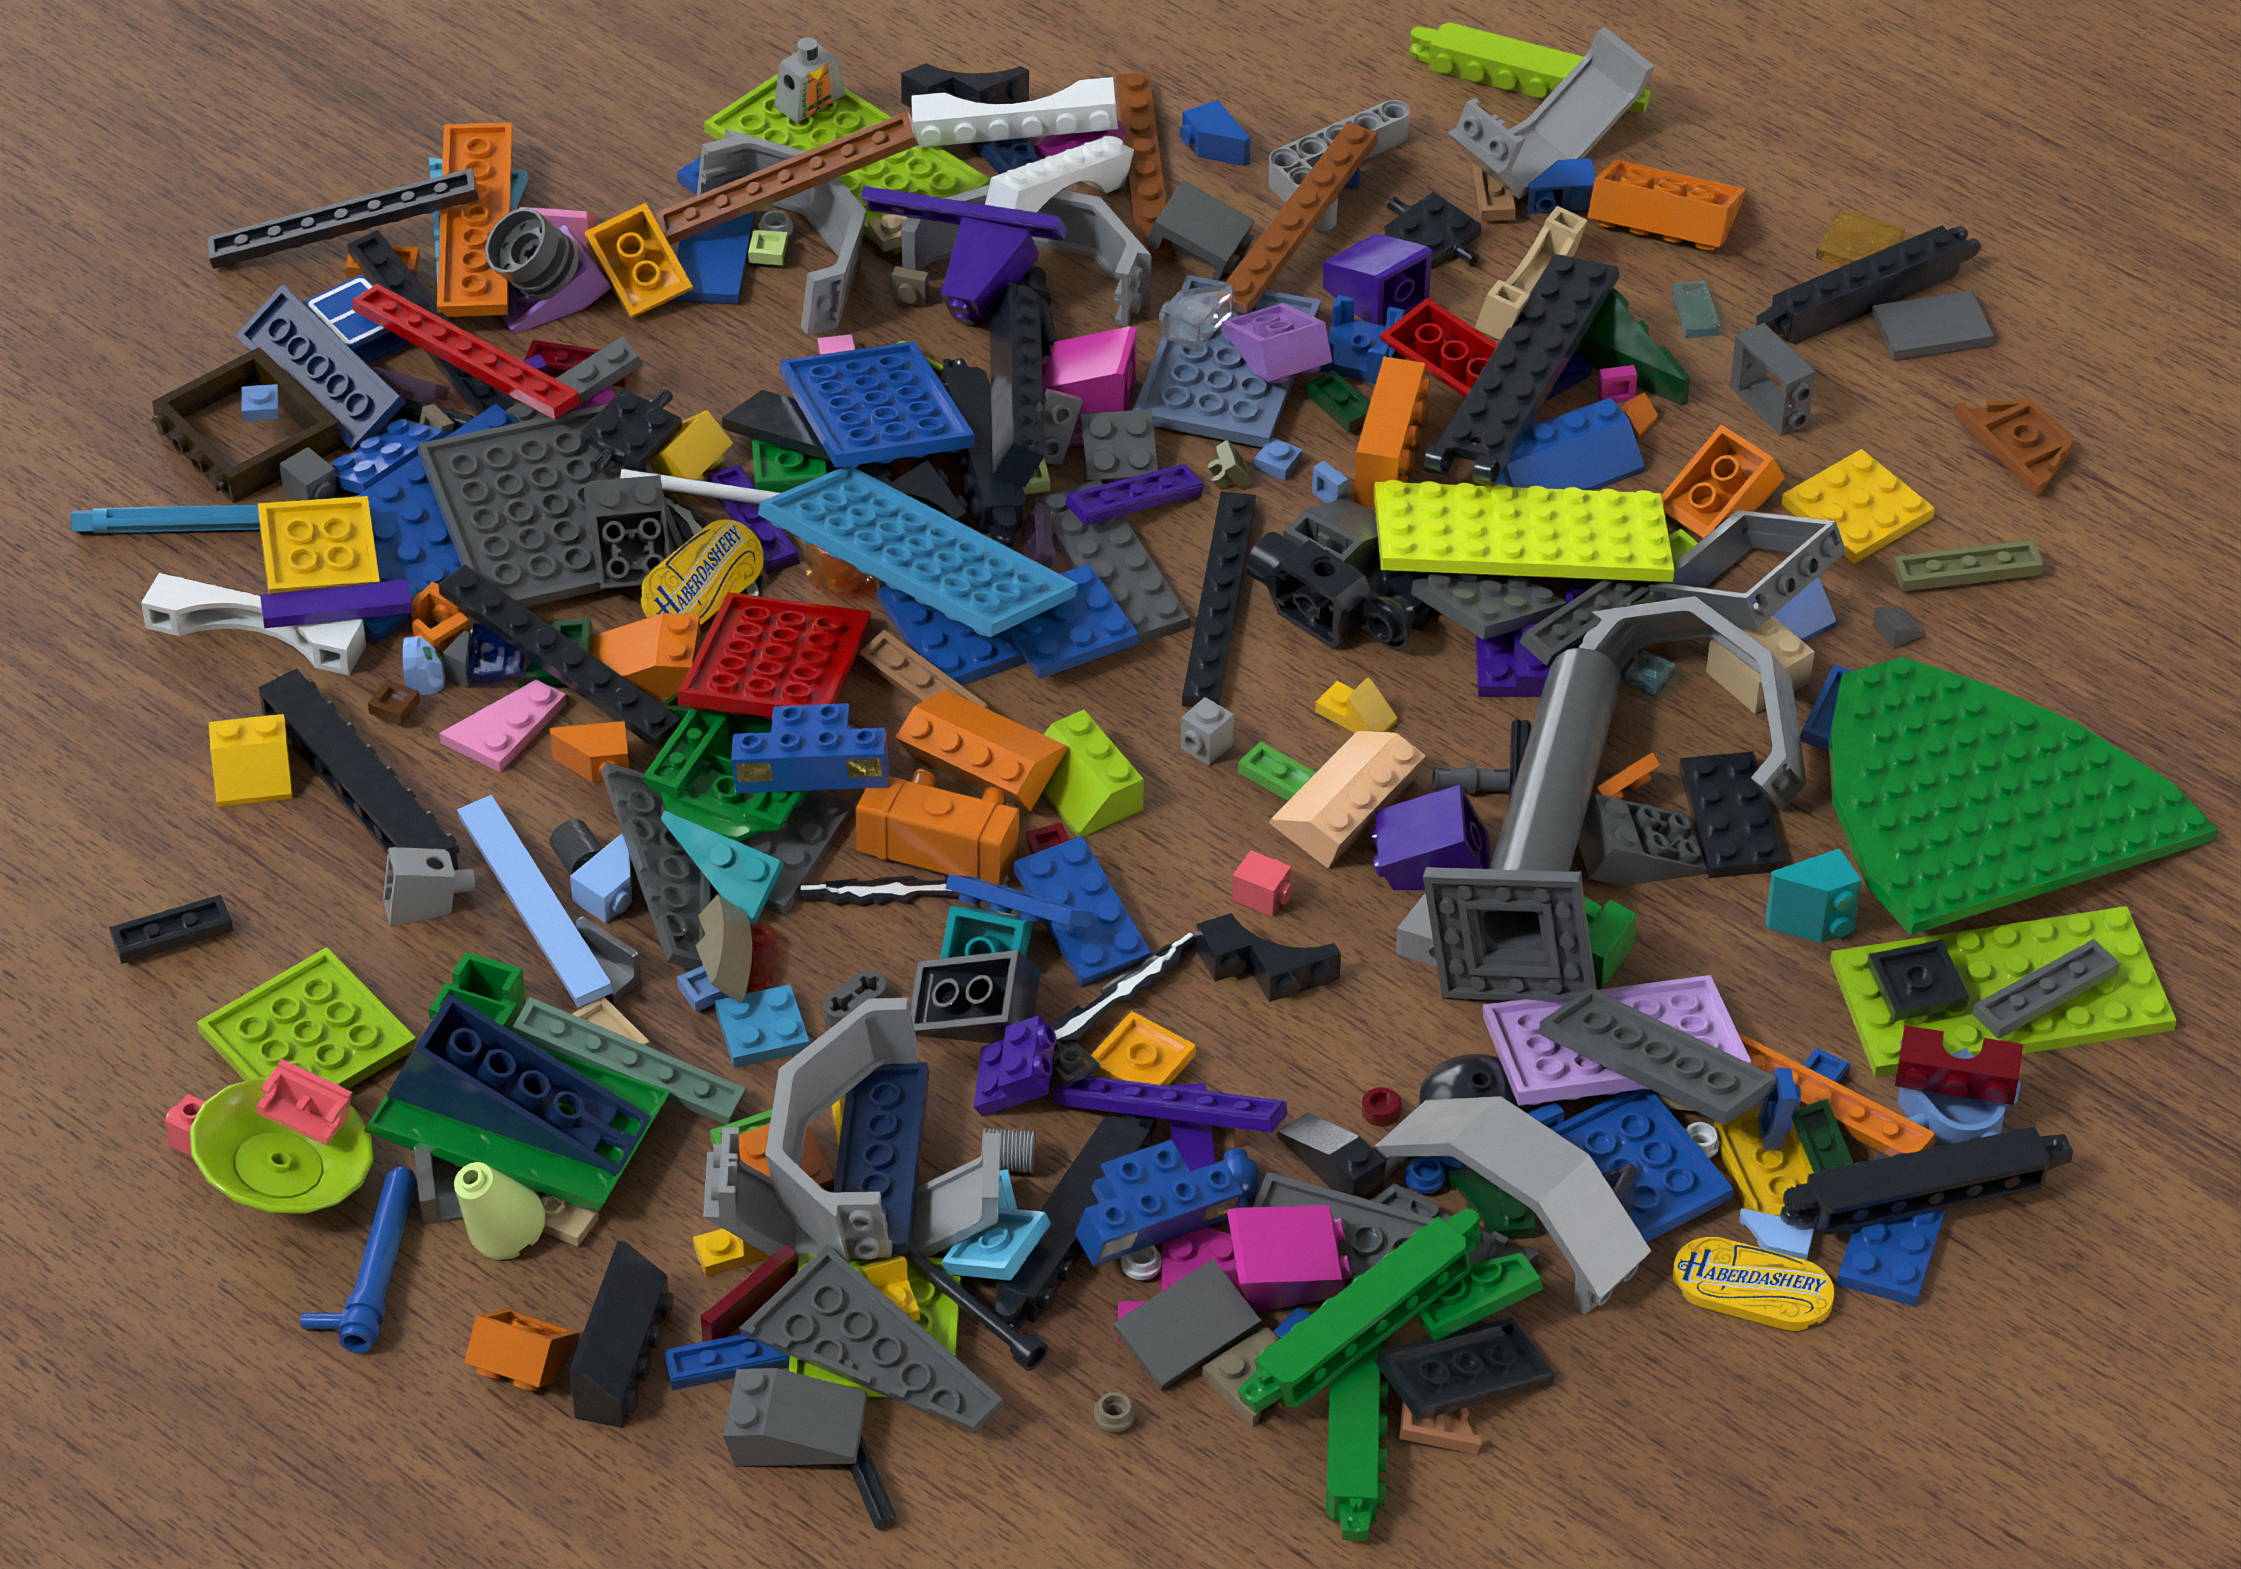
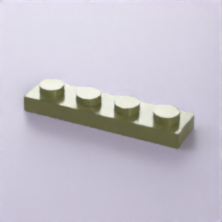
M2026 540L1894 556L1892 567L1900 589L1903 592L2042 575L2044 564L2035 541Z

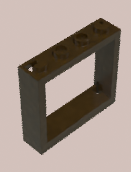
M260 347L152 401L154 411L152 421L156 424L159 435H165L172 442L176 452L179 455L184 454L191 461L196 472L204 474L211 481L214 489L217 492L221 491L233 504L282 479L280 463L309 447L321 458L341 448L338 422ZM255 382L258 385L277 384L279 406L304 431L234 467L184 420V418L241 390L242 387L249 386Z

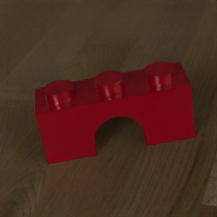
M1904 1025L1895 1082L1896 1087L2014 1105L2023 1044L1984 1038L1980 1053L1972 1058L1963 1059L1954 1057L1945 1050L1943 1046L1944 1031Z

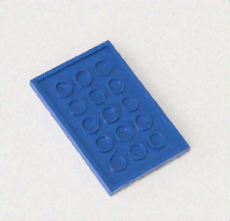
M915 341L779 360L782 378L836 468L851 469L859 464L872 462L889 463L894 459L905 457L923 458L928 454L938 452L957 453L965 448L975 447L973 431Z

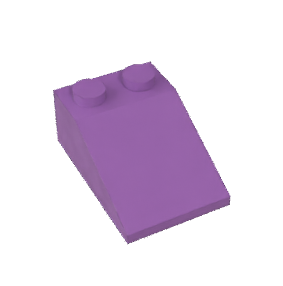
M565 224L559 229L568 235L578 247L579 262L577 271L570 283L560 293L548 299L535 300L523 294L520 289L514 287L509 281L508 315L501 316L514 334L586 309L613 287L586 246Z
M1286 303L1221 321L1222 329L1254 374L1269 383L1285 382L1289 380V375L1299 372L1302 374L1314 373L1321 370L1322 365L1332 362L1325 322Z

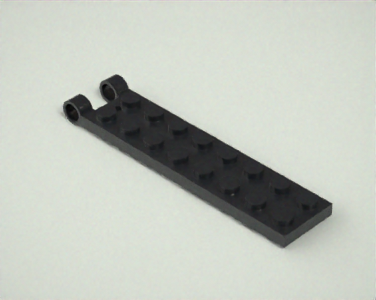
M1559 254L1553 255L1530 292L1529 301L1513 327L1508 328L1437 445L1431 444L1427 449L1424 459L1426 472L1445 476L1449 472L1455 457L1476 461L1473 468V480L1475 483L1492 487L1497 484L1501 472L1619 279L1617 266Z

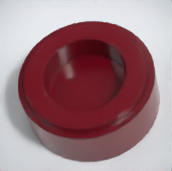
M1379 1087L1371 1089L1363 1096L1362 1116L1368 1123L1374 1126H1390L1400 1118L1401 1098L1395 1091L1389 1088Z

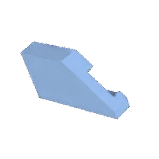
M1741 1208L1739 1222L1743 1227H1748L1758 1239L1757 1244L1760 1248L1807 1260L1815 1224H1798L1791 1227V1225L1783 1223L1781 1216Z

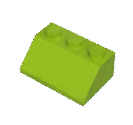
M1084 709L1050 725L1043 735L1066 745L1068 750L1047 783L1042 795L1077 837H1085L1143 810L1144 779Z

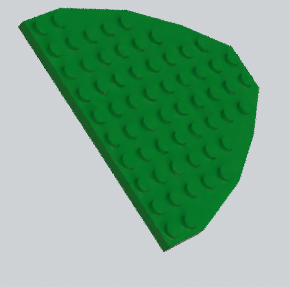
M1904 657L1842 674L1829 735L1832 805L1866 886L1910 935L2215 840L2218 829L2174 783L2071 719L1989 684Z

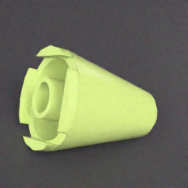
M470 1163L458 1172L454 1181L456 1195L468 1237L472 1245L485 1257L496 1260L512 1259L521 1255L519 1251L528 1244L533 1246L538 1241L545 1227L546 1212L539 1197L533 1190L484 1163Z

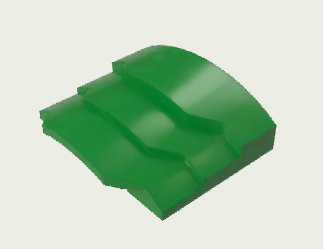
M691 708L643 775V782L661 796L667 812L737 842L761 831L780 830L792 810L797 809L807 792L812 790L736 793L731 763L733 737L729 736L728 715L713 709L699 711Z

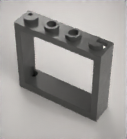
M1737 510L1674 563L1673 582L1653 581L1648 586L1650 592H1665L1667 597L1679 599L1696 596L1705 604L1711 605L1713 610L1736 627L1757 630L1842 557L1846 550L1836 521ZM1751 548L1793 552L1745 594L1705 588ZM1755 597L1756 602L1752 604L1751 600Z

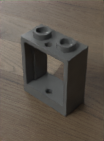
M1765 323L1736 335L1730 388L1780 436L1808 424L1815 370ZM1767 371L1783 384V391L1767 377Z

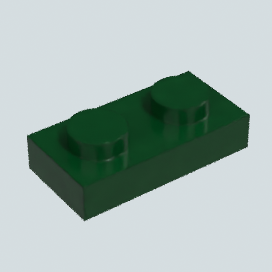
M1332 370L1306 383L1305 394L1348 433L1364 426L1370 402L1337 372Z
M1827 1098L1793 1111L1792 1122L1814 1173L1823 1169L1831 1170L1854 1165Z

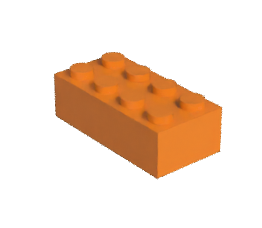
M1383 357L1356 450L1354 502L1359 505L1375 507V481L1398 480L1403 483L1409 482V476L1405 475L1406 472H1413L1416 453L1412 452L1413 448L1419 449L1422 428H1419V425H1426L1429 404H1424L1423 399L1428 398L1430 389V378H1425V363Z

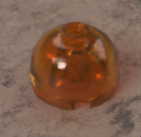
M807 543L804 558L809 569L804 573L817 590L823 586L833 594L844 595L860 589L873 579L872 575L860 572L856 566L843 559H836L830 556L826 550Z

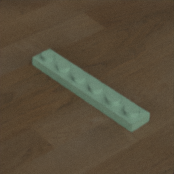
M529 997L513 1026L512 1032L534 1045L670 1090L671 1092L666 1098L667 1101L724 1125L731 1123L745 1096L746 1088L532 997Z

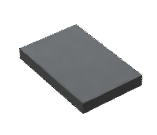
M1973 291L1873 305L1872 316L1893 360L1991 346L1994 342V334Z
M1211 1259L1114 1322L1113 1329L1162 1391L1260 1327L1261 1319L1215 1260Z

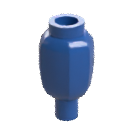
M1243 1149L1228 1150L1224 1154V1160L1244 1192L1237 1208H1250L1249 1204L1255 1198L1258 1188L1256 1163L1248 1157L1247 1152Z

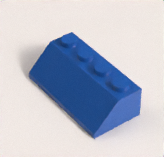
M1610 397L1529 427L1501 472L1497 484L1520 488L1542 486L1546 489H1566L1575 487L1581 490L1594 491L1644 472L1645 466L1629 418Z

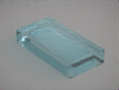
M1706 280L1672 283L1671 293L1685 338L1719 335L1720 324Z

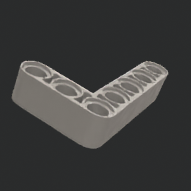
M1400 100L1385 101L1275 149L1269 155L1268 186L1286 203L1347 122L1378 132V142L1365 160L1404 143L1409 133V106ZM1338 196L1313 227L1314 230L1327 231L1335 227L1337 224Z

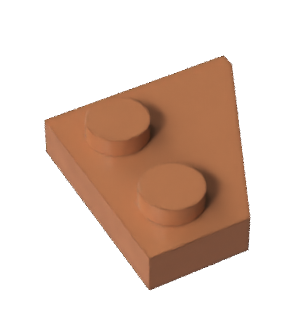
M1403 1402L1399 1439L1476 1455L1481 1447L1479 1434H1473L1467 1421L1469 1415L1467 1408L1417 1421Z

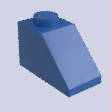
M1219 100L1182 112L1180 137L1182 142L1189 146L1198 157L1240 166L1250 164V137Z

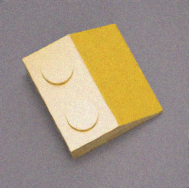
M706 410L682 421V428L650 460V464L655 474L703 481L705 477L702 473L707 468L711 470L723 462L726 458L723 453L733 442L710 412Z
M284 714L209 722L210 751L217 807L293 799L289 744Z

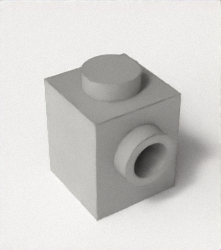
M1204 697L1181 717V749L1210 766L1233 746L1234 714Z

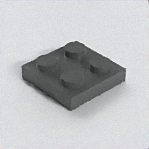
M1152 409L1081 414L1080 423L1086 482L1099 479L1102 484H1108L1158 471Z

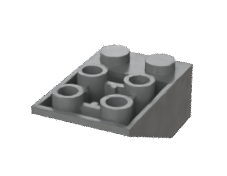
M661 475L588 481L584 488V498L600 589L642 586L647 574L670 556Z
M1347 498L1305 510L1283 531V537L1300 547L1310 540L1321 548L1327 549L1332 555L1348 565L1357 568L1361 573L1380 554L1376 513Z
M1596 793L1590 798L1578 839V845L1590 879L1625 886L1702 875L1708 871L1688 815Z

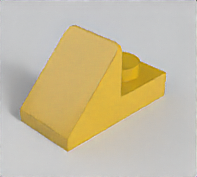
M1368 677L1355 690L1336 681L1316 701L1315 706L1316 713L1354 733L1357 731L1389 732L1397 724L1398 719L1374 682Z
M725 1229L693 1237L694 1249L706 1277L764 1261L771 1257Z
M891 1255V1258H877L857 1264V1270L911 1319L914 1321L920 1320V1310L908 1281L907 1260L905 1257Z

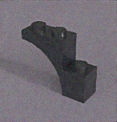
M925 63L901 73V103L912 108V96L947 93L960 99L985 104H1016L1029 101V70L1019 66L992 73H961L940 69Z
M928 460L896 480L884 464L879 467L877 462L859 464L855 467L865 474L970 527L967 517L970 509L960 494L957 496L952 494L949 489L951 484L945 473L940 468L935 470Z
M1232 913L1196 924V951L1214 981L1235 977L1250 970L1268 1001L1272 1002L1284 997L1294 996L1299 992L1317 986H1325L1332 981L1340 979L1341 953L1335 943L1307 948L1275 944L1248 931Z

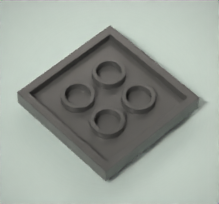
M1432 573L1428 577L1414 580L1411 590L1412 595L1483 640L1522 629L1528 624H1538L1567 604L1562 599L1553 595L1551 590L1542 588L1529 580L1528 576Z

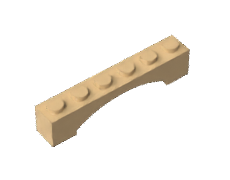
M1556 206L1546 219L1538 237L1518 268L1506 282L1498 280L1488 292L1475 329L1485 333L1491 339L1501 341L1508 328L1513 327L1529 301L1530 292L1553 255L1559 254L1568 257L1575 255L1588 220Z

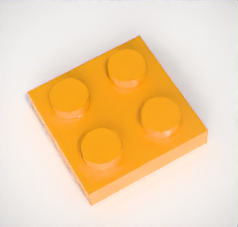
M1131 1011L1087 1059V1070L1102 1078L1166 1086L1170 1085L1196 1056V1045Z

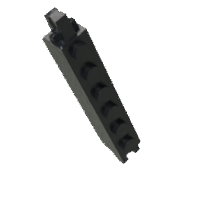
M1941 225L1773 295L1772 306L1757 315V325L1765 323L1776 335L1783 334L1790 342L1794 344L1871 313L1873 305L1897 302L1952 279L1959 271L1960 263L1978 254L1981 244L1976 238L1966 240L1969 234L1963 226H1956V228L1953 227L1947 230Z
M957 358L955 360L943 359L941 383L974 433L975 447L965 448L956 454L957 470L959 473L963 472L964 493L971 498L972 519L978 520L982 534L990 533L991 539L1010 548L1014 545V532L1021 529L1023 525L1022 517L1024 506L1026 505V497L1022 486L993 474L991 387L986 371L979 367H968L964 358Z
M1128 1114L1124 1119L1116 1116L1104 1118L1039 1210L1046 1213L1051 1225L1011 1280L995 1279L997 1302L994 1305V1312L1017 1332L1026 1320L1035 1323L1043 1310L1048 1311L1052 1307L1058 1288L1063 1281L1068 1282L1072 1278L1078 1259L1082 1253L1086 1254L1075 1232L1085 1208L1099 1204L1091 1188L1095 1180L1106 1177L1100 1167L1101 1164L1150 1147V1138L1156 1127V1117Z
M2034 1126L2020 1130L2012 1129L2005 1133L1987 1137H1974L1967 1141L1949 1145H1936L1930 1149L1907 1154L1898 1153L1892 1157L1874 1161H1861L1854 1165L1836 1169H1823L1816 1173L1808 1174L1807 1183L1796 1185V1187L1791 1186V1188H1787V1191H1784L1783 1204L1785 1206H1782L1780 1216L1783 1223L1791 1225V1227L1798 1224L1815 1223L1818 1231L1830 1235L2040 1190L2043 1186L2048 1170L2072 1161L2073 1149L2065 1134L2040 1136Z

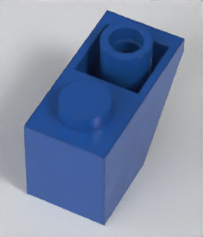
M1592 158L1557 160L1528 184L1527 214L1552 213L1556 206L1570 212L1589 211L1595 181Z

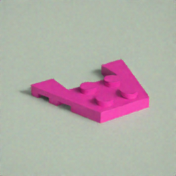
M1205 1227L1159 1243L1162 1245L1161 1292L1211 1259H1214L1241 1294L1231 1234ZM1118 1301V1320L1147 1301Z

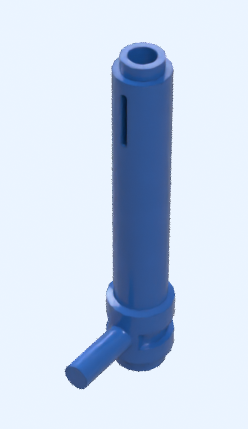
M403 1166L395 1167L386 1175L353 1293L347 1297L343 1313H302V1329H338L337 1333L341 1346L353 1353L368 1352L371 1346L377 1342L380 1325L383 1322L386 1311L385 1296L417 1186L415 1174L411 1169Z

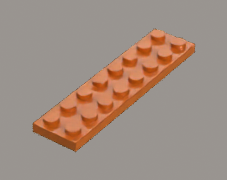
M512 122L444 124L442 176L473 168L479 200L440 210L437 313L443 312L446 317L508 315L509 281L495 272L488 264L485 248L488 236L494 226L506 214L511 212Z

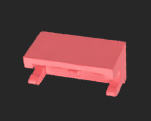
M281 1059L276 1069L261 1088V1091L266 1092V1094L257 1104L256 1113L327 1146L348 1118L352 1092Z

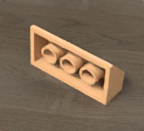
M1357 731L1271 818L1269 824L1329 869L1376 820L1375 811L1389 807L1414 781L1426 755L1397 733Z

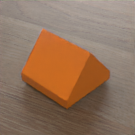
M1645 392L1628 400L1620 408L1629 418L1634 436L1638 438L1658 418V414Z

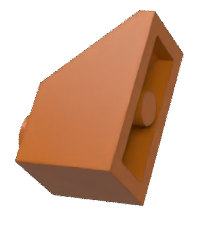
M625 721L550 728L553 759L592 783L604 782L601 771L606 762L629 769Z

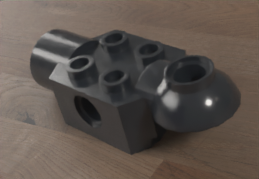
M1269 532L1251 550L1246 564L1247 574L1268 587L1277 613L1331 649L1337 647L1363 625H1366L1370 633L1383 645L1392 649H1401L1408 643L1412 632V622L1415 620V611L1409 601L1400 595L1392 597L1380 596L1370 589L1364 574L1357 568L1332 555L1327 549L1321 548L1310 540L1299 547L1277 532Z

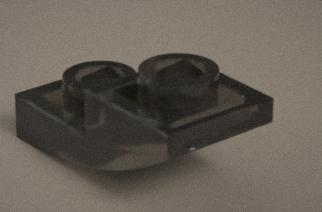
M1056 1040L1052 1060L1053 1072L1050 1076V1081L1068 1087L1099 1070L1100 1064L1078 1043L1069 1046L1067 1043H1061Z

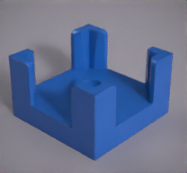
M1338 295L1333 305L1332 328L1328 334L1332 362L1322 365L1319 371L1328 373L1334 370L1340 376L1376 384L1383 357L1396 358L1398 353L1389 345L1380 341L1379 335L1405 316V310L1389 307L1387 310L1386 326L1355 320V300L1351 297Z

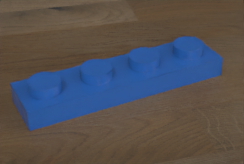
M948 874L945 889L960 893L958 899L961 901L981 904V901L985 900L990 902L989 909L1011 914L1012 909L1021 911L1020 918L1038 923H1042L1043 918L1052 920V928L1067 932H1073L1074 926L1090 927L1093 916L1091 911L973 876Z

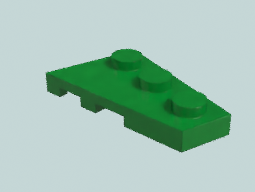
M1523 1253L1475 1262L1471 1266L1468 1275L1420 1311L1416 1317L1435 1342L1542 1290V1281Z

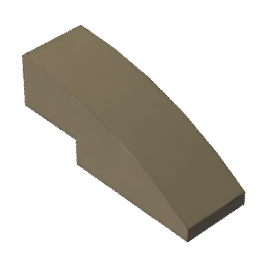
M717 894L698 915L705 936L697 943L696 949L711 985L740 1004L745 998L752 962L751 927L747 914Z

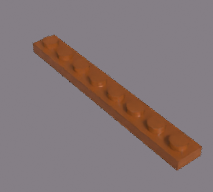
M1150 74L1116 75V87L1120 119L1126 132L1123 144L1134 149L1128 173V185L1135 237L1151 254V261L1172 260V244L1170 240L1165 238L1158 250L1146 244L1155 220L1166 206Z
M908 111L660 210L656 212L658 225L669 245L915 147L919 143L912 118Z
M1350 122L1345 124L1216 294L1217 305L1242 314H1248L1377 144L1378 132Z

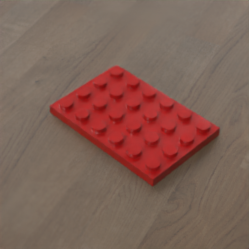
M728 592L678 691V705L689 706L699 711L708 709L721 710L736 716L744 714L758 715L772 720L773 707L835 704L870 627L871 611Z

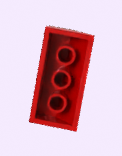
M1426 298L1379 335L1380 341L1389 345V347L1410 361L1425 363V371L1465 398L1498 346L1496 342L1429 298Z

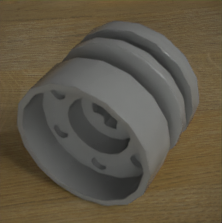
M530 208L516 209L506 214L492 229L485 248L486 260L491 268L504 279L510 281L514 287L520 289L523 294L535 300L548 299L560 293L570 283L577 271L579 252L575 242L568 235L564 234L562 230L554 227L542 214Z

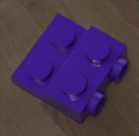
M1528 624L1522 629L1513 631V634H1502L1485 640L1476 636L1478 697H1541L1552 662L1546 666L1519 643L1524 632L1536 624Z
M1039 1015L1006 1026L1004 1040L981 1048L973 1106L981 1116L1048 1094L1050 1076L1053 1072L1052 1060L1054 1046L1056 1045V1033L1052 1026L1046 1023Z

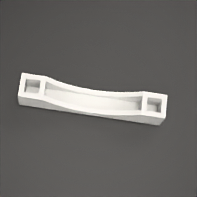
M1113 77L1079 80L1070 87L1051 96L1016 104L976 103L947 93L912 96V121L919 143L916 148L1118 129Z
M1104 136L1096 141L1085 143L1073 149H1067L1053 156H1047L1045 159L1028 163L1014 170H1008L1005 173L991 177L985 205L1037 213L1052 196L1075 182L1082 181L1105 193L1125 187L1134 149L1124 145L1123 141L1117 137Z
M162 573L158 574L141 602L146 629L176 636L213 629H242L260 632L292 645L305 655L315 668L350 676L366 647L364 625L361 619L264 628L260 596Z

